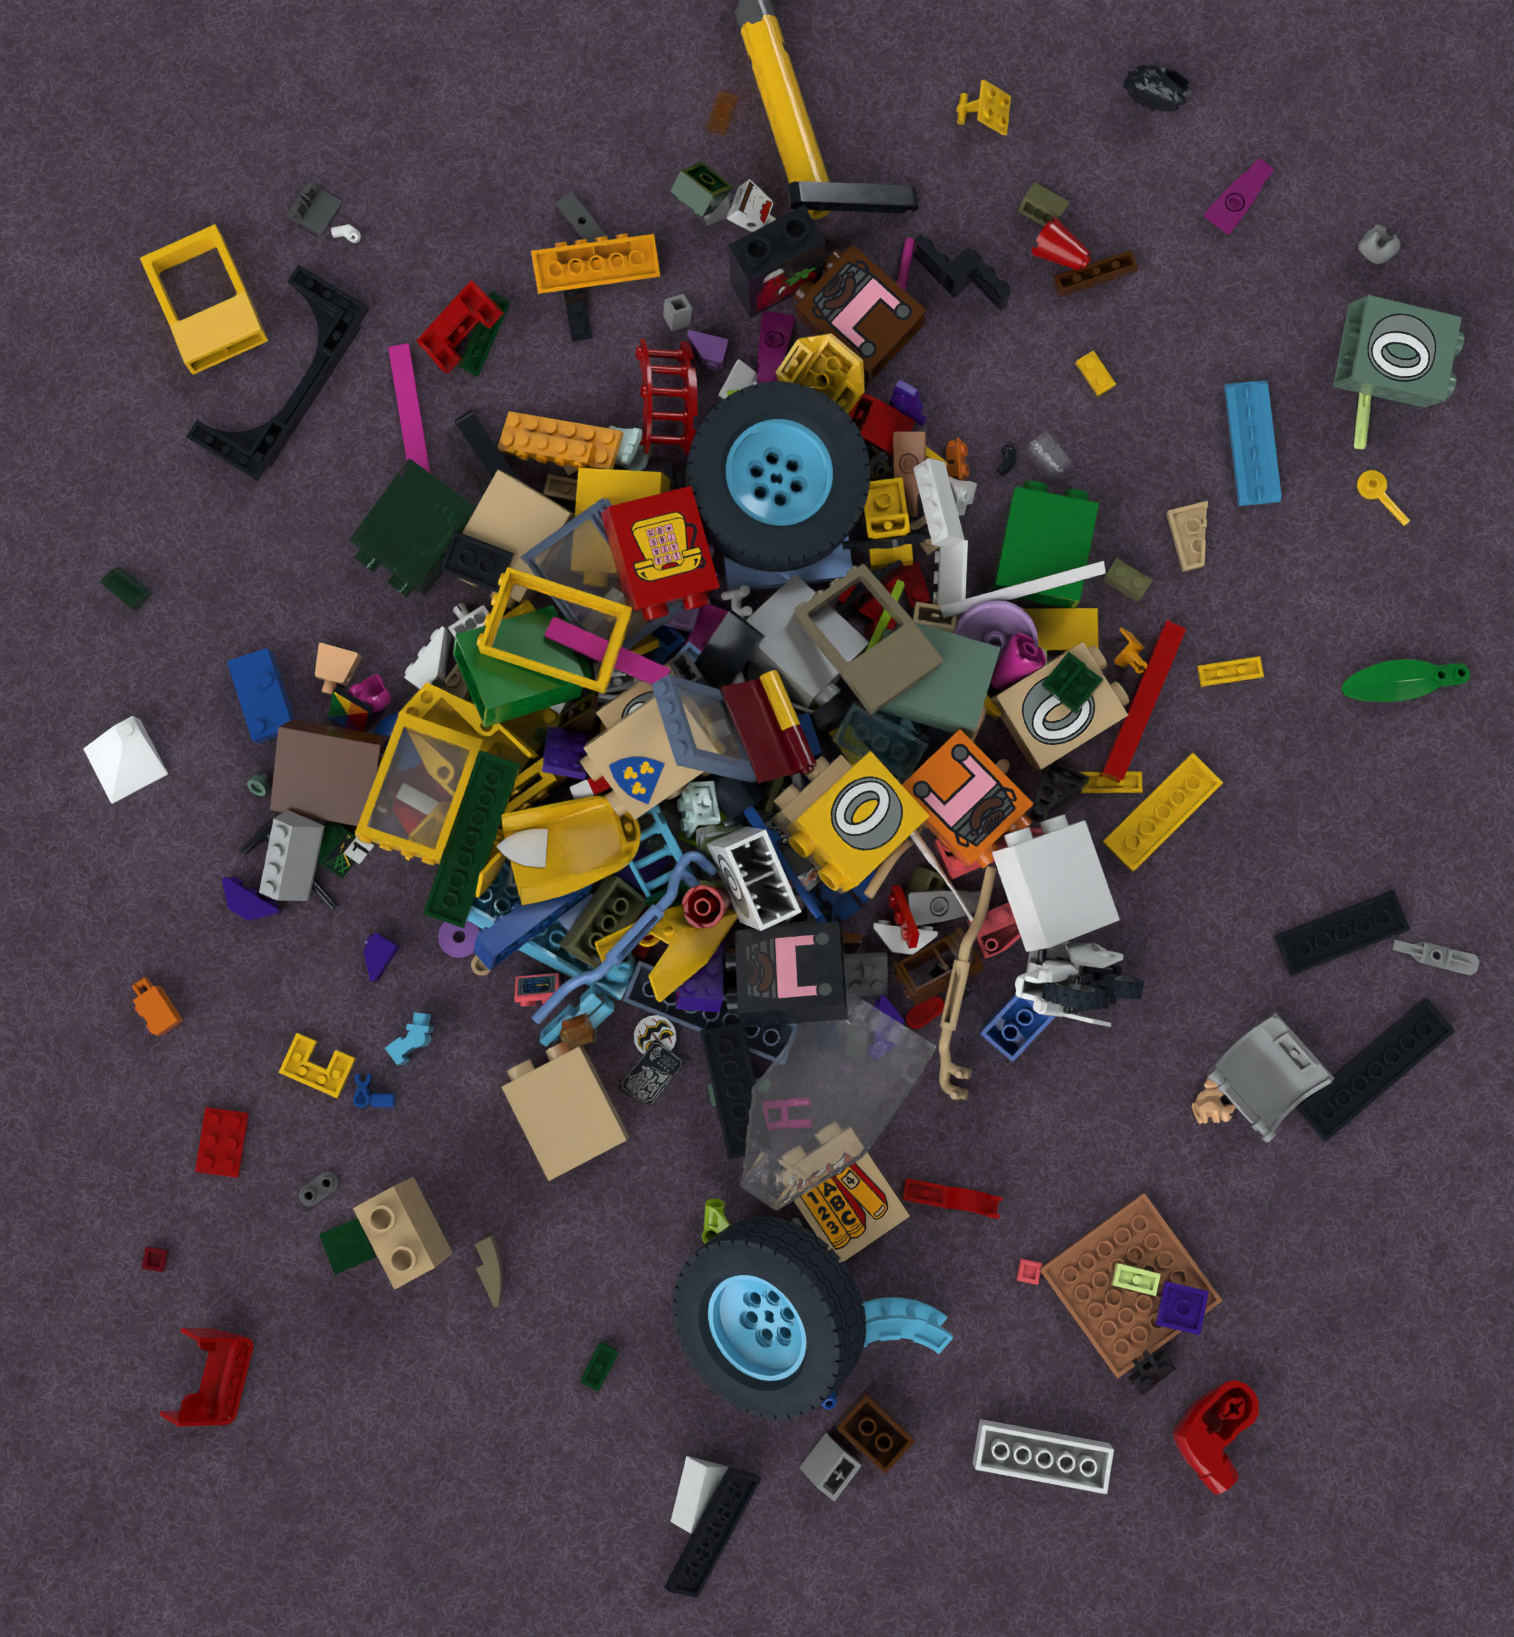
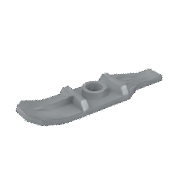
M1394 940L1392 950L1410 954L1417 962L1470 976L1478 970L1479 959L1475 954L1424 941L1411 944ZM1435 951H1437L1440 954V957L1437 960L1433 958V953Z

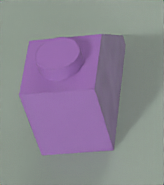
M688 330V341L702 364L706 365V368L710 370L723 369L729 348V339Z

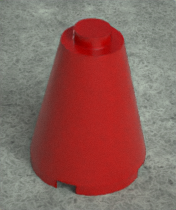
M1055 217L1052 218V222L1048 221L1036 239V242L1039 243L1037 249L1033 247L1031 254L1035 257L1078 271L1082 268L1086 269L1092 259L1089 257L1091 252Z
M697 885L688 890L683 898L684 916L696 928H711L721 921L730 906L731 899L725 890L709 885Z

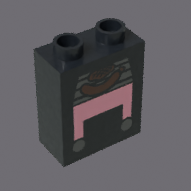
M839 922L772 927L762 931L757 929L735 931V946L725 947V962L728 973L736 972L737 987L727 988L726 999L729 1014L738 1013L744 1028L848 1019L844 946Z

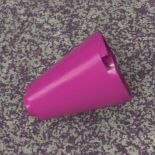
M1017 633L1011 637L992 674L990 684L995 689H1007L1042 668L1047 662L1045 652L1041 647L1037 649L1033 645L1035 640L1030 636Z

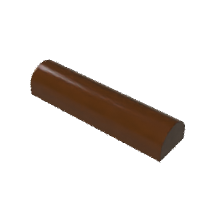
M1132 250L1091 263L1086 269L1082 268L1080 271L1073 269L1053 277V284L1060 298L1137 272L1139 265Z

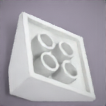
M134 716L114 725L84 748L111 804L168 775L141 720Z

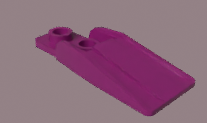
M1258 158L1247 172H1244L1220 195L1203 216L1225 234L1229 235L1249 210L1261 191L1263 184L1271 176L1274 169Z
M770 311L762 312L758 345L759 368L756 379L757 383L778 381L776 371L787 355L795 319L794 315Z

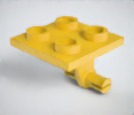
M986 80L981 81L979 99L967 103L968 94H960L959 105L956 108L958 112L957 124L963 125L966 123V113L978 112V121L1001 135H1007L1011 96Z

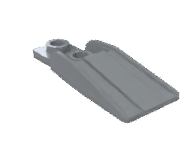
M950 888L910 892L908 895L909 908L916 926L967 916ZM955 888L970 913H976L981 890L969 892L964 889Z

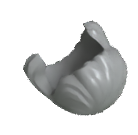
M1375 225L1374 228L1368 230L1363 235L1358 244V249L1372 263L1381 264L1393 258L1400 250L1401 245L1397 235L1389 236L1386 233V227Z

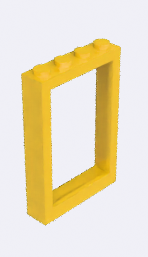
M507 567L506 572L501 573L499 578V592L493 595L491 601L493 609L485 617L484 625L486 628L484 634L480 633L477 640L480 653L605 694L633 615V608ZM514 584L617 617L596 681L492 647Z

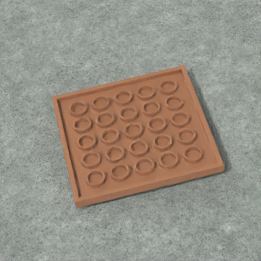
M1144 1192L1039 1269L1117 1379L1135 1366L1132 1362L1135 1358L1140 1362L1145 1359L1143 1354L1145 1350L1152 1354L1182 1332L1155 1324L1164 1280L1209 1291L1205 1314L1222 1302L1220 1296ZM1116 1262L1160 1273L1156 1296L1112 1285Z

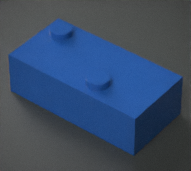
M265 648L227 661L252 741L259 744L277 738L278 727L295 718L273 651Z

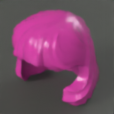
M378 674L369 676L362 683L352 685L348 690L349 694L373 707L372 713L383 710L391 701L390 692L384 687L381 676Z

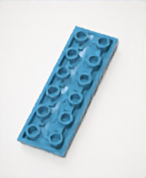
M1266 380L1224 384L1238 506L1281 502V487L1268 383Z

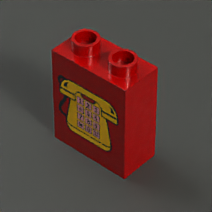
M691 486L608 506L601 513L627 606L633 608V613L642 611L644 621L646 622L670 615L667 604L683 601L685 611L710 604L708 594L720 588Z

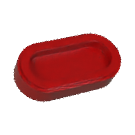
M935 995L917 1006L915 1005L906 1013L905 1020L907 1025L913 1029L922 1028L943 1012L944 1001L941 997Z

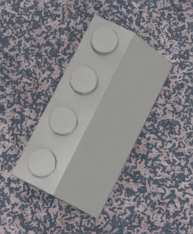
M289 810L273 819L259 893L277 901H308L310 899L325 828L324 825Z

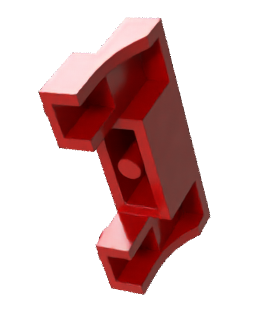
M471 280L416 341L434 360L437 366L449 374L461 360V357L454 348L479 321L490 329L504 313L486 295L482 288Z

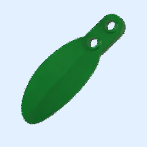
M1392 660L1375 664L1353 674L1343 683L1342 692L1348 698L1359 701H1405L1424 696L1440 687L1461 685L1469 680L1470 671L1462 663L1434 665L1420 660ZM1458 670L1462 672V676H1459ZM1438 672L1441 673L1442 679L1438 677Z

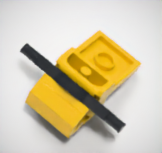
M903 477L870 481L868 497L864 506L867 536L843 541L842 548L843 550L856 548L857 551L869 549L871 570L884 569L891 562H896L899 559L903 562V566L913 565L912 544L925 542L924 539H931L929 530H910Z

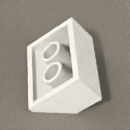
M963 540L950 548L939 547V551H935L934 563H938V571H934L933 583L937 584V592H933V604L942 606L965 599L968 540Z

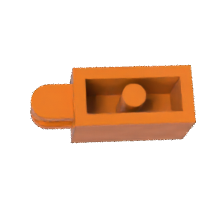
M146 976L132 985L133 990L138 996L133 1000L136 1005L134 1008L141 1017L145 1018L147 1021L146 1027L153 1035H164L184 1021L161 986H153ZM146 986L148 990L143 993L142 988Z

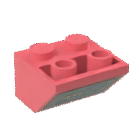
M561 973L516 977L515 1002H520L521 1006H534L536 1001H542L543 1005L562 986Z

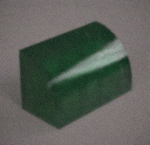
M123 567L111 570L100 581L102 585L137 612L153 594L151 590Z

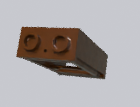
M961 927L956 929V932L904 960L893 963L896 970L893 972L896 981L898 984L903 983L905 988L902 990L908 1000L912 999L916 1006L948 989L952 969L949 970L948 964H945L940 954L951 950L954 957L958 959L961 942L965 936ZM972 946L968 960L971 963L967 978L984 970L981 959ZM938 957L943 970L946 972L916 987L908 972Z

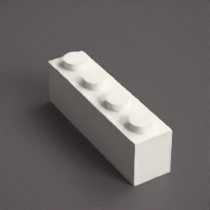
M928 458L913 467L932 545L950 548L965 539L945 462Z

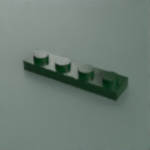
M490 292L488 297L496 303L504 314L490 329L482 324L481 321L476 324L458 365L460 369L474 377H479L510 304L509 301L495 292Z

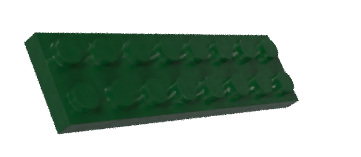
M479 750L423 911L424 915L460 928H465L476 897L479 874L488 863L502 822L501 814H505L521 764Z

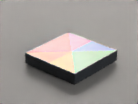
M336 687L332 692L327 718L346 729L368 732L373 707L343 689Z

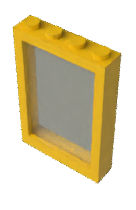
M400 711L355 831V836L359 837L358 840L367 844H371V842L380 844L379 847L387 851H392V849L401 851L400 854L408 858H413L414 856L422 858V862L429 865L440 864L483 740Z

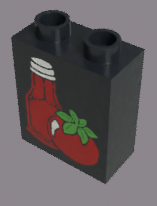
M805 205L728 245L731 285L750 318L792 297L807 280H811L816 284L823 276L825 240Z

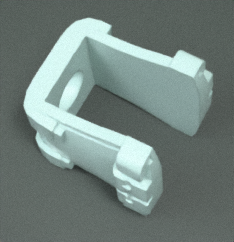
M610 426L609 429L621 430L624 434L615 464L630 471H642L643 468H646L652 453L651 447L653 444H650L649 454H645L642 445H639L643 431L638 428L622 429Z

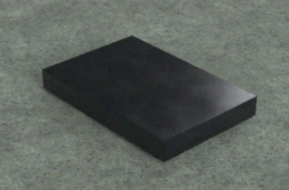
M454 530L440 571L498 593L500 589L498 582L501 573H505L507 567L510 568L515 553Z

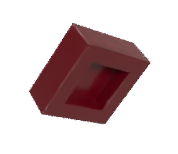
M152 1246L145 1247L141 1269L164 1272L166 1270L169 1249Z

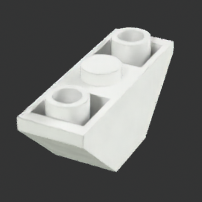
M878 920V923H873L872 927L890 952L909 955L916 953L938 935V932L933 931V927L920 926V929H918L920 935L917 948L908 949L906 941H903L901 938L900 926H892L891 921Z

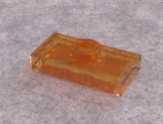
M718 90L706 131L723 136L727 135L738 96Z

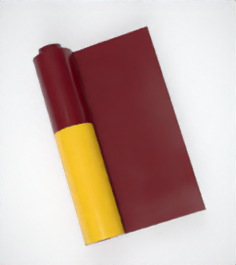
M778 670L764 673L756 680L720 688L758 783L798 773L807 775L815 771L816 760Z

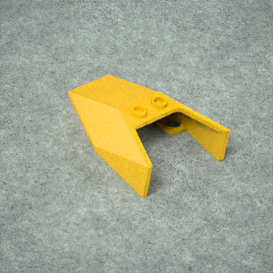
M428 682L401 710V712L483 740L481 751L488 752L496 743L501 742L525 753L529 758L538 759L540 757L538 753L504 724L498 723L484 728L474 704ZM406 728L428 773L454 797L470 750Z
M682 905L666 909L663 912L665 914L663 918L646 935H653L654 938L649 941L642 939L638 943L641 946L650 947L662 940L669 945L648 976L658 1002L665 999L708 963L738 918L734 910L728 908L717 925L703 929L692 926L686 920L684 906ZM635 923L594 942L601 962L606 959L605 955Z

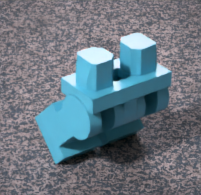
M414 1012L412 1024H407L406 1030H409L407 1036L399 1037L385 1047L397 1065H405L411 1060L408 1056L417 1048L429 1045L431 1041L430 1033L434 1032V1027L430 1026L431 1014Z

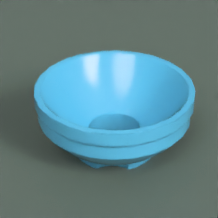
M632 952L626 956L627 962L622 961L617 967L614 965L606 974L609 979L617 982H626L632 979L638 964Z

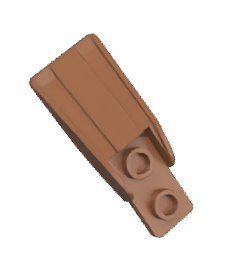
M894 432V478L903 477L908 517H917L920 493L913 467L926 460V433Z

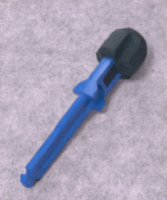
M723 776L718 781L715 791L718 805L726 817L735 820L744 815L752 828L765 829L786 877L818 923H827L822 912L777 846L782 841L781 836L777 831L768 829L754 809L762 802L764 797L757 784Z

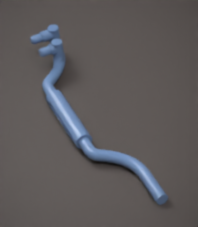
M690 851L685 853L674 867L667 892L656 905L652 904L609 950L605 955L606 959L595 970L584 972L565 982L531 1018L537 1024H540L571 991L583 984L601 979L614 965L617 967L665 915L663 912L673 903L678 894L680 880L686 882L691 888L701 885L690 872L686 871L691 862H695L710 875H714L717 872L714 865L699 852Z

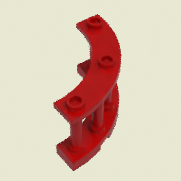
M640 338V345L636 347L635 352L636 359L639 360L643 383L640 388V395L643 397V432L639 445H642L645 454H649L650 444L680 445L685 455H688L696 433V429L692 428L693 416H697L698 403L696 369L691 367L690 362L694 358L689 341H681L680 349H677V351L647 349L645 339ZM649 358L676 359L680 367L650 365ZM651 374L680 375L683 379L682 389L652 387ZM652 396L681 397L684 400V411L682 413L652 411ZM652 420L682 421L684 424L683 435L681 434L680 437L651 435Z

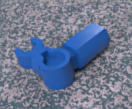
M360 1074L355 1075V1083L358 1085V1089L355 1090L353 1097L355 1106L359 1108H367L369 1105H372L373 1108L395 1107V1093H372V1096H370L368 1086L372 1082V1075L367 1074L365 1082H361Z

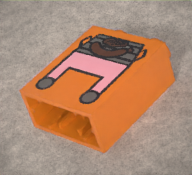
M961 729L902 784L908 793L928 813L929 817L923 824L966 868L976 861L984 869L994 860L992 852L1000 849L994 842L1005 831L1012 833L1027 828L1033 822L1025 813L1033 805L1032 801Z

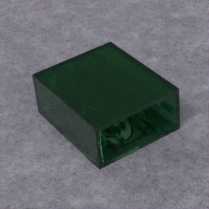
M409 458L349 539L360 548L354 558L374 573L381 564L390 570L393 575L387 583L407 598L414 589L426 595L443 573L440 571L453 531L463 533L476 507Z

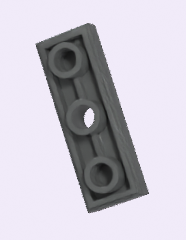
M572 191L555 203L558 210L581 239H587V242L591 243L596 242L595 238L607 236ZM581 221H585V224H583V225H581V224H579V223H580Z

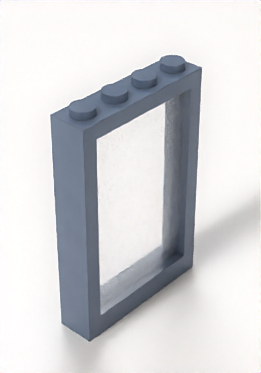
M669 674L651 684L676 765L751 783L757 781L719 689Z

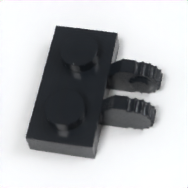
M1145 1350L1143 1354L1148 1362L1144 1365L1136 1358L1132 1361L1138 1370L1128 1378L1141 1395H1144L1176 1369L1163 1350L1154 1357Z

